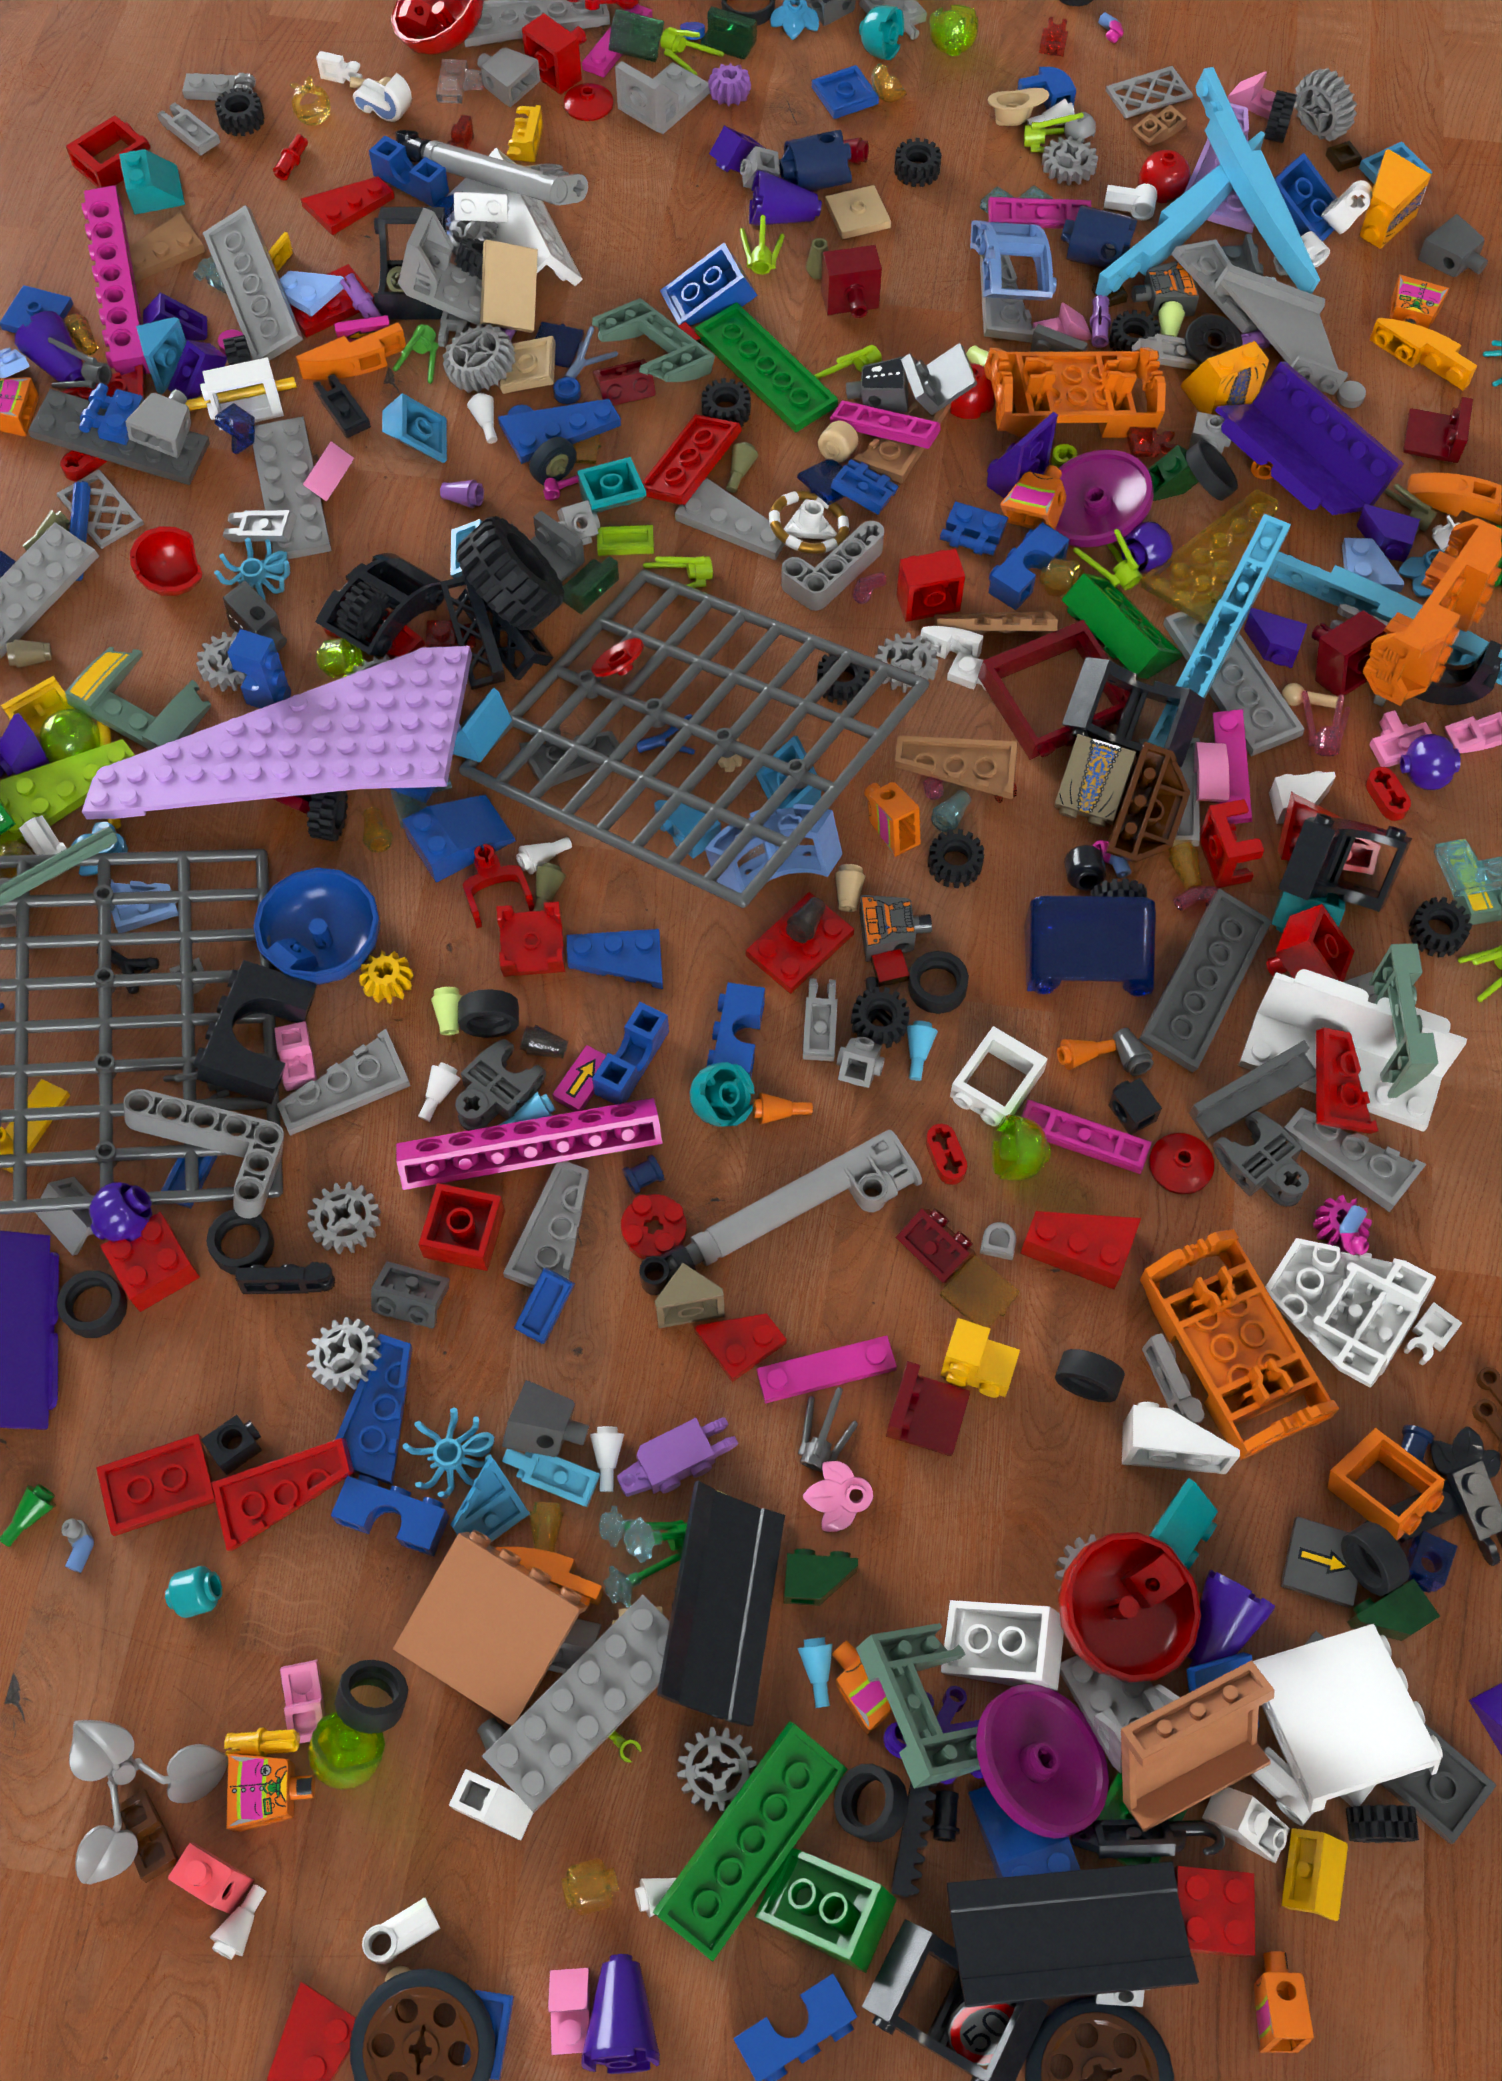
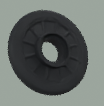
M1218 315L1198 317L1188 326L1185 334L1187 350L1193 359L1200 364L1208 358L1243 345L1242 337L1237 327L1228 319ZM1208 337L1217 338L1220 346H1212L1208 342Z

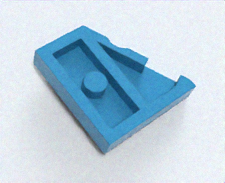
M491 1457L486 1461L450 1525L457 1535L458 1533H471L473 1530H476L489 1537L492 1542L530 1513L496 1461Z

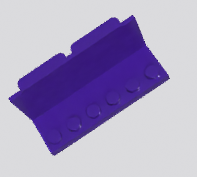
M1280 362L1252 404L1217 406L1215 409L1225 419L1221 426L1223 434L1257 464L1265 465L1270 461L1273 464L1271 476L1309 510H1315L1322 505L1332 515L1362 511L1364 504L1374 506L1404 465L1402 461L1287 362Z
M0 1231V1428L47 1430L49 1426V1410L55 1408L57 1404L58 1334L54 1333V1325L58 1320L59 1254L56 1252L50 1253V1235Z

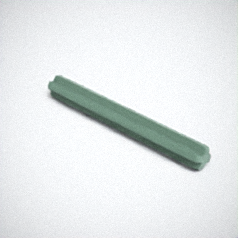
M105 827L1 884L0 907L117 843V836L113 829Z

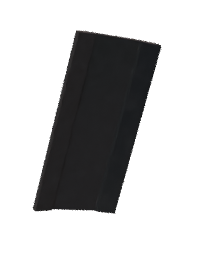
M700 1481L694 1483L658 1685V1696L728 1722L748 1727L753 1726L785 1520L784 1514L756 1507L718 1492Z
M1173 1861L947 1883L949 1911L966 2008L1196 1985L1199 1983L1177 1893Z

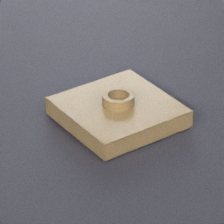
M874 185L825 196V204L841 239L891 228L890 217Z
M553 336L512 343L515 349L514 356L516 362L512 364L513 371L506 373L507 379H500L499 388L503 394L554 384L556 342Z

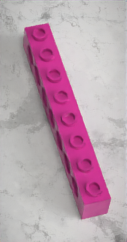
M116 186L85 190V202L81 203L85 219L89 220V223L85 224V230L88 239L92 240V244L88 245L90 257L96 263V265L92 266V272L95 282H99V287H95V292L99 304L102 303L103 308L98 310L102 325H106V330H102V335L106 347L110 349L109 352H106L108 365L111 369L114 368L116 373L120 372L121 375L135 371V366L143 364L146 374H149L150 371L136 326L143 324L123 207Z
M650 1098L397 1143L396 1162L402 1189L406 1190L663 1143L655 1100Z

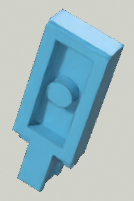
M508 1448L502 1460L506 1464L519 1468L516 1477L521 1478L522 1482L585 1507L589 1506L601 1473L558 1456L551 1457L530 1452L523 1454Z

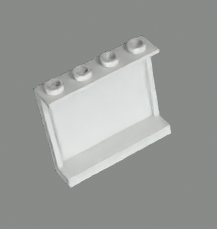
M1374 1624L1253 1661L1275 1690L1274 1699L1262 1704V1708L1310 1814L1325 1809L1326 1800L1426 1768L1429 1769L1431 1775L1437 1774L1441 1758L1443 1757L1439 1741L1434 1735H1429L1424 1725L1425 1715L1420 1704L1417 1701L1413 1702L1407 1691L1408 1682L1403 1670L1400 1667L1396 1668L1390 1657L1392 1656V1651L1387 1638L1384 1635H1379Z

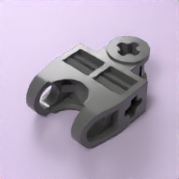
M506 1039L494 1043L481 1052L461 1072L463 1086L466 1089L459 1094L455 1103L461 1126L468 1131L486 1128L498 1114L506 1120L515 1116L514 1113L539 1091L545 1080L546 1070L539 1065H535L530 1070L525 1069L519 1073L507 1071L505 1069L508 1065L506 1061L512 1055L514 1045Z
M1254 1111L1245 1118V1123L1252 1133L1251 1137L1254 1140V1145L1243 1146L1235 1141L1232 1143L1225 1137H1220L1213 1143L1214 1153L1227 1174L1249 1197L1260 1188H1263L1275 1203L1284 1207L1294 1206L1301 1200L1303 1192L1309 1185V1176L1295 1160H1297L1303 1147L1281 1125L1265 1114Z

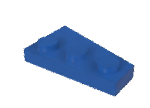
M659 929L566 935L568 968L601 976L607 974L623 977L628 982L636 983L640 981L652 984L654 988L663 989Z

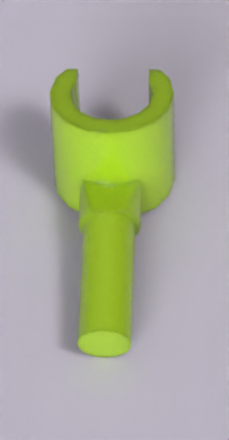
M616 1731L609 1736L619 1748V1757L624 1762L632 1763L623 1753L624 1747L627 1744H633L639 1752L642 1751L637 1741L626 1740Z

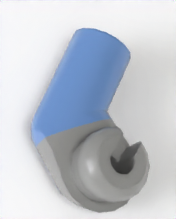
M70 1518L63 1523L61 1528L62 1535L67 1536L73 1548L65 1567L82 1573L93 1549L94 1539L85 1522Z

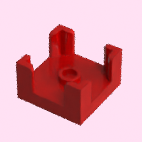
M1245 799L1210 805L1200 830L1199 842L1216 889L1251 882L1254 877L1253 872H1250L1248 868L1235 870L1237 863L1260 859L1264 853V848L1259 838L1236 842V826L1234 823H1228L1227 817L1248 813L1249 809Z
M559 901L544 903V911L514 913L512 905L496 906L501 944L499 962L503 977L565 972L562 912Z

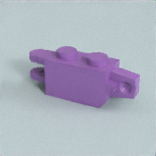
M694 1418L640 1445L637 1452L638 1461L617 1475L619 1485L625 1496L629 1497L650 1489L653 1494L659 1491L665 1494L679 1487L682 1479L690 1475L697 1478L712 1469L711 1465L715 1463V1458L730 1451L739 1444L736 1437L732 1436L710 1446L707 1438L722 1432L728 1427L729 1424L726 1418H719L703 1427L700 1426L697 1418Z

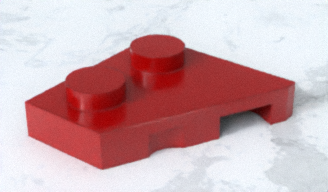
M767 1313L699 1324L694 1327L695 1334L732 1382L787 1344V1339Z

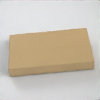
M487 239L483 242L480 324H491L494 327L498 326L528 333L534 331L538 249Z

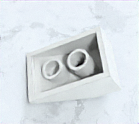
M1140 1402L1138 1405H1133L1123 1422L1122 1464L1226 1474L1240 1457V1450L1173 1410L1159 1408V1404L1154 1402Z
M950 1600L944 1647L949 1651L960 1645L966 1655L959 1660L942 1664L941 1673L1010 1686L1035 1684L1058 1691L1064 1636L1060 1613L1049 1606Z

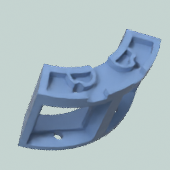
M972 221L970 249H975L979 255H984L985 257L982 262L983 297L1037 301L1053 298L1057 287L1056 277H1053L1049 242L1044 230L1039 225ZM1000 255L1033 257L1037 272L1038 290L1001 288L1002 271Z
M794 804V808L776 809L763 826L789 837L814 805ZM827 809L805 836V838L813 839L814 845H798L769 881L792 873H814L826 877L829 876L843 855L833 810ZM759 810L749 813L750 818L748 819L751 820ZM728 825L712 839L705 848L710 867L713 866L742 830ZM754 836L716 882L742 893L779 847ZM763 843L765 853L749 860L738 868V860L751 849Z

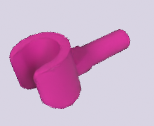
M578 476L556 481L554 478H547L544 482L545 489L543 490L546 500L553 501L560 497L559 489L578 483Z

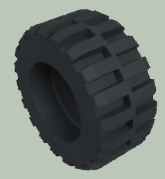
M498 516L486 518L458 544L456 558L460 563L462 572L467 576L466 579L476 589L477 594L487 602V605L513 627H518L520 630H532L563 603L565 591L562 588L561 580L557 577L556 571L550 566L549 561L540 553L536 545L532 544L524 533H521L516 526L509 524L504 518L500 519Z

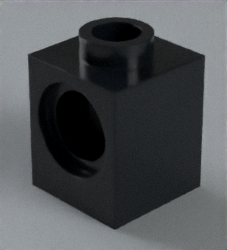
M1141 1078L1131 1083L1128 1080L1124 1081L1113 1089L1108 1106L1128 1134L1133 1135L1157 1121L1162 1107Z
M235 1415L201 1439L226 1475L262 1451L256 1440L261 1438V1435L250 1420L244 1424L238 1415ZM242 1437V1442L237 1448L228 1449V1443L232 1438Z

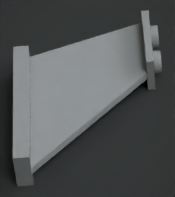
M1231 264L1226 266L1215 283V291L1231 296L1292 368L1318 390L1334 395L1348 377V373L1338 369L1320 317V313L1325 307V298Z

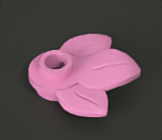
M827 1461L822 1463L825 1480L810 1486L803 1494V1498L812 1508L824 1512L821 1525L822 1530L837 1532L850 1526L856 1513L862 1512L870 1506L873 1500V1490L868 1481L861 1477H855L849 1466L845 1463ZM854 1489L862 1491V1497L858 1501H853L849 1498L850 1492Z

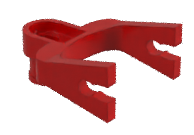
M483 844V851L480 845L476 847L474 851V864L477 874L471 876L463 883L464 893L476 928L482 927V923L473 897L478 891L488 886L508 881L517 882L521 886L529 912L533 911L535 907L532 893L522 868L518 865L501 867L493 847L488 844Z

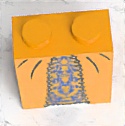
M1387 149L1372 189L1370 204L1366 210L1359 236L1381 249L1417 216L1431 174Z
M1253 341L1206 359L1182 382L1181 388L1199 412L1220 416L1215 411L1217 406L1253 403L1260 392L1269 359L1258 344Z

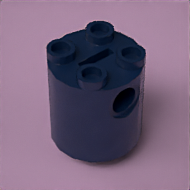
M835 130L785 141L784 155L782 159H779L781 178L809 191L851 183L852 175L847 161L851 159V149L849 143L844 144L842 131Z
M1081 205L1076 220L1066 219L1062 231L1061 241L1069 243L1066 259L1106 269L1130 249L1137 220L1129 216Z

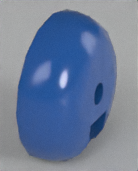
M313 868L293 873L273 885L258 905L253 927L257 947L264 959L270 961L284 974L316 985H322L342 980L361 968V964L367 961L369 955L376 948L380 930V918L375 898L361 880L342 870ZM269 935L271 938V947H269L267 942V937Z

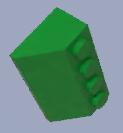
M1083 573L1062 598V601L1068 606L1067 612L1074 619L1085 621L1096 640L1100 639L1105 645L1104 651L1112 658H1118L1124 664L1123 668L1136 673L1138 678L1149 679L1183 656L1149 619L1106 578Z

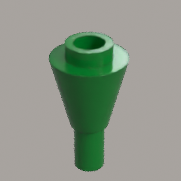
M37 1484L35 1488L27 1485L12 1518L13 1521L0 1536V1542L10 1547L24 1529L29 1528L56 1507V1504L52 1501L55 1495L41 1484Z

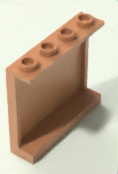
M473 1530L471 1533H458L394 1645L393 1650L512 1726L528 1710L527 1707L579 1614L585 1612L588 1606L580 1602L582 1596L566 1586L559 1589L551 1584V1577L544 1571L535 1567L529 1570L519 1564L521 1558L515 1553L504 1548L500 1552L489 1545L491 1539L476 1530Z
M1252 1660L1121 1728L1123 1802L1143 1832L1271 1764L1270 1759L1257 1743L1259 1706L1274 1699L1275 1690Z

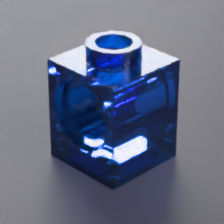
M1421 1532L1413 1539L1407 1557L1410 1571L1408 1580L1410 1581L1414 1578L1423 1592L1430 1593L1431 1591L1436 1592L1446 1583L1458 1546L1428 1532ZM1422 1557L1432 1561L1435 1568L1434 1573L1427 1571L1422 1566Z

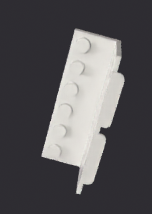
M497 148L489 155L515 163ZM465 178L444 198L448 207H444L445 217L448 222H452L451 213H454V192L507 194V199H509L508 222H496L498 228L492 231L496 237L489 240L538 249L537 273L548 265L562 281L568 280L576 286L583 280L543 201Z
M1306 969L1298 971L1295 979L1276 972L1256 1012L1238 1066L1254 1070L1305 1040L1310 1047L1306 1056L1316 1069V1030L1325 1027L1350 1032L1361 1067L1358 1076L1363 1092H1368L1370 1103L1367 1104L1369 1113L1424 1132L1430 1121L1442 1077L1466 1045L1467 1038L1449 1033L1451 1024L1448 1019L1416 1008V1014L1420 1015L1422 1019L1421 1033L1434 1034L1438 1065L1413 1088L1397 1098H1388V1091L1394 1083L1382 1082L1380 1073L1397 1048L1389 998H1381L1377 1004L1368 1002L1369 995L1364 989ZM1316 1077L1300 1085L1299 1088L1316 1093Z

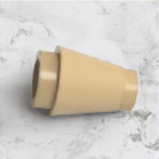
M841 865L838 872L835 873L838 909L841 911L854 912L857 910L866 877L863 874V868L858 865Z

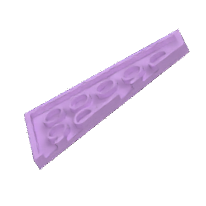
M1230 103L1248 142V108ZM1207 139L1185 192L1220 165L1209 139ZM1234 189L1207 219V221L1252 233L1254 228L1252 219Z

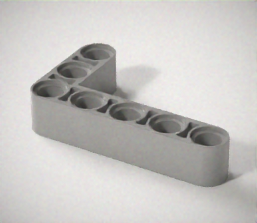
M145 1089L131 1090L126 1094L123 1102L124 1120L130 1129L244 1158L234 1185L233 1207L235 1212L243 1218L250 1219L261 1214L283 1155L284 1131L279 1124ZM135 1109H145L143 1111H134ZM167 1117H176V1119L171 1120L167 1119ZM200 1125H208L209 1127L201 1128V1127H199V1126H200ZM232 1133H240V1134H242V1135L233 1136V1135H231V1134H232ZM264 1141H272V1142H274V1143H272V1144H265V1143H263V1142H264ZM255 1168H262V1169H265V1170L259 1172V1171H254L253 1169H255ZM247 1195H251V1196H254L255 1198L249 1200V1199H244V1198H242V1197L247 1196Z

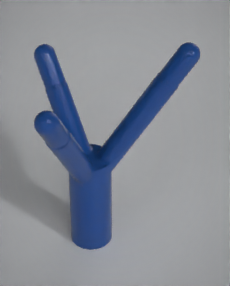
M688 714L684 719L690 720L692 715ZM670 727L662 734L640 740L636 744L638 752L642 753L661 746L666 747L669 741H665V739L679 729ZM682 746L679 749L680 752L692 755L695 753V750L689 747Z

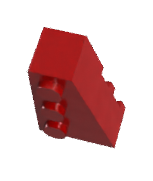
M1291 791L1278 846L1281 860H1290L1305 819L1316 817L1317 813L1335 818L1342 817ZM1356 837L1343 870L1373 875L1381 847L1380 843Z
M1035 1211L1020 1254L1115 1290L1141 1218Z

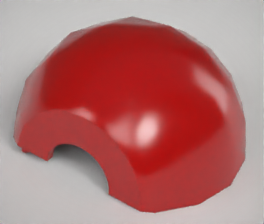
M159 526L146 530L135 539L130 550V565L136 579L146 589L161 596H178L191 591L201 581L202 571L200 565H198L193 538L189 532L177 527Z

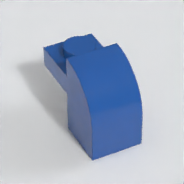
M1039 67L1038 75L1019 79L1017 90L1043 88L1049 92V98L1044 102L1047 110L1063 99H1066L1068 103L1071 102L1074 108L1076 88L1069 75L1064 71L1054 67Z

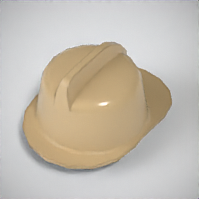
M1043 88L1001 91L991 94L988 97V103L994 107L997 125L1017 126L1029 119L1034 106L1044 103L1049 98V92Z

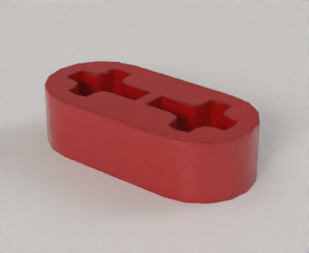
M71 450L62 457L60 466L67 479L78 481L101 467L107 460Z
M1387 767L1372 769L1365 784L1371 798L1385 818L1392 821L1403 819L1411 807V800L1392 770ZM1392 802L1394 805H1400L1401 808L1399 809L1397 806H1391L1390 804Z
M943 1123L931 1126L926 1137V1147L938 1177L942 1182L949 1185L962 1182L967 1171V1161L954 1130L949 1125ZM937 1134H940L942 1138H947L946 1150H943L939 1141L934 1142ZM947 1158H950L954 1167L959 1166L957 1174H953L951 1170L945 1171L948 1163Z

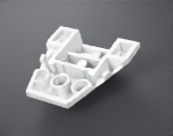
M1296 1238L1265 1288L1276 1307L1340 1372L1371 1388L1378 1377L1386 1370L1416 1320L1420 1308L1435 1282L1436 1276L1405 1260L1394 1258L1393 1262L1374 1259L1371 1258V1253L1351 1255L1350 1253L1340 1252V1247Z

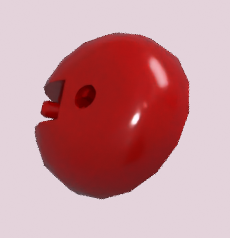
M397 0L391 15V22L396 36L411 50L422 54L437 55L449 52L462 44L474 32L482 17L484 0ZM417 36H423L424 39L419 40Z
M1139 1532L1107 1534L1083 1547L1064 1572L1058 1596L1061 1627L1074 1653L1095 1672L1124 1683L1156 1681L1179 1668L1194 1647L1201 1620L1197 1585L1191 1573L1172 1548L1164 1542Z

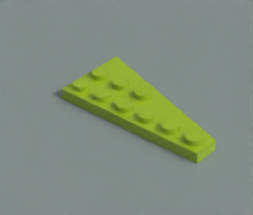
M121 739L0 780V799L16 825L0 835V856H7L26 843L19 829L26 821L42 815L50 827L85 803L91 781L101 767L109 766L135 756L126 742Z

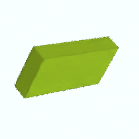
M653 525L609 526L597 529L599 533L597 534L598 556L654 554Z

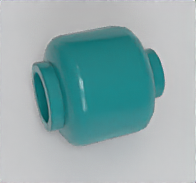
M205 1566L183 1570L171 1577L168 1588L165 1591V1600L168 1607L173 1609L182 1618L210 1612L216 1607L218 1600L222 1597V1583L218 1574Z

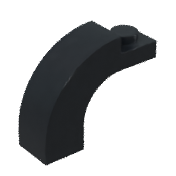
M1490 640L1475 661L1465 665H1443L1446 669L1439 682H1432L1426 692L1414 696V698L1435 704L1461 705L1485 697L1493 690L1501 668L1502 658L1498 657L1502 644Z

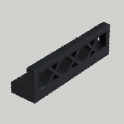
M462 572L461 577L441 581L440 584L458 646H465L470 636L482 642L479 652L477 654L472 652V659L474 660L470 664L468 679L471 690L504 682L505 674L483 598L477 594L476 589L473 585H470L466 579L467 576ZM465 585L467 594L462 602L450 596L448 589ZM468 601H470L471 607L466 605ZM453 605L458 607L456 612L454 610ZM462 610L474 615L475 619L470 628L458 623L457 619ZM476 626H477V628H478V632H479V633H477V632L474 631L475 628H476ZM461 631L466 633L464 637H462ZM484 652L486 655V659L482 658ZM479 662L489 667L492 676L475 680L473 670Z
M466 588L458 597V601L462 602L467 594ZM483 599L486 611L493 614V627L491 628L501 661L514 679L521 680L534 663L547 666L554 657L533 630H520L518 627H513L507 620H503L495 610H492ZM465 611V613L473 622L475 619L474 615ZM501 631H506L508 634L507 647L500 645ZM515 651H521L525 657L518 668L515 665Z

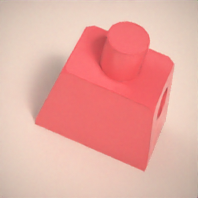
M189 1843L168 1877L170 1881L203 1902L228 1914H232L237 1909L254 1881L251 1877L196 1843ZM232 1883L229 1892L222 1898L225 1889Z

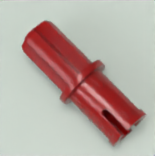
M297 134L290 146L282 150V156L273 168L274 175L283 181L287 180L295 166L300 164V156L308 145L307 138Z

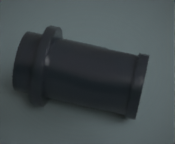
M944 1790L936 1791L934 1825H931L930 1831L934 1833V1840L955 1842L956 1835L960 1834V1829L957 1828L959 1793Z

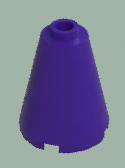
M758 170L756 172L751 190L754 191L753 198L749 203V224L760 226L761 215L766 217L765 225L814 221L815 216H820L822 201L818 200L816 193L766 171Z
M43 311L30 317L33 322L26 327L22 324L15 334V345L22 354L58 382L85 381L81 373L82 360L48 342V338L51 337L77 350L63 318L56 312Z
M1210 1569L1206 1576L1199 1603L1201 1620L1196 1642L1187 1655L1188 1658L1192 1659L1189 1666L1193 1667L1237 1654L1273 1613L1275 1605L1263 1597L1261 1599L1255 1597L1256 1595L1248 1588Z
M629 1954L611 1955L610 1961L602 1964L581 2057L582 2068L588 2071L596 2072V2064L605 2065L609 2074L650 2070V2062L656 2067L660 2065V2053L640 1963L633 1961V1957Z

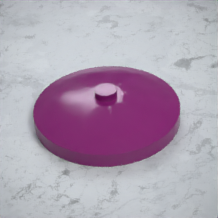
M1096 450L1076 456L1059 467L1062 472L1060 480H1062L1066 492V501L1055 530L1070 539L1069 545L1098 547L1118 541L1114 533L1115 529H1119L1124 538L1143 522L1151 509L1154 489L1150 473L1146 466L1131 454L1117 450Z
M1035 1684L1011 1687L995 1697L986 1706L977 1729V1756L986 1785L1003 1811L1026 1830L1049 1838L1068 1837L1091 1825L1100 1815L1105 1805L1109 1777L1103 1748L1083 1713L1063 1695L1050 1688Z

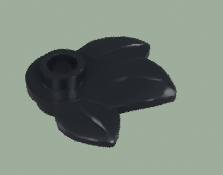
M1468 1426L1464 1427L1456 1435L1452 1445L1433 1440L1430 1445L1432 1462L1435 1468L1444 1475L1475 1460L1483 1461L1490 1479L1499 1472L1501 1466L1500 1453L1495 1450H1484L1481 1437Z

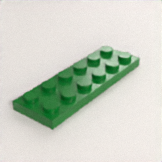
M737 302L695 327V333L701 338V341L795 433L838 407V398Z
M789 1721L656 1906L653 1913L713 1962L848 1769L796 1724Z

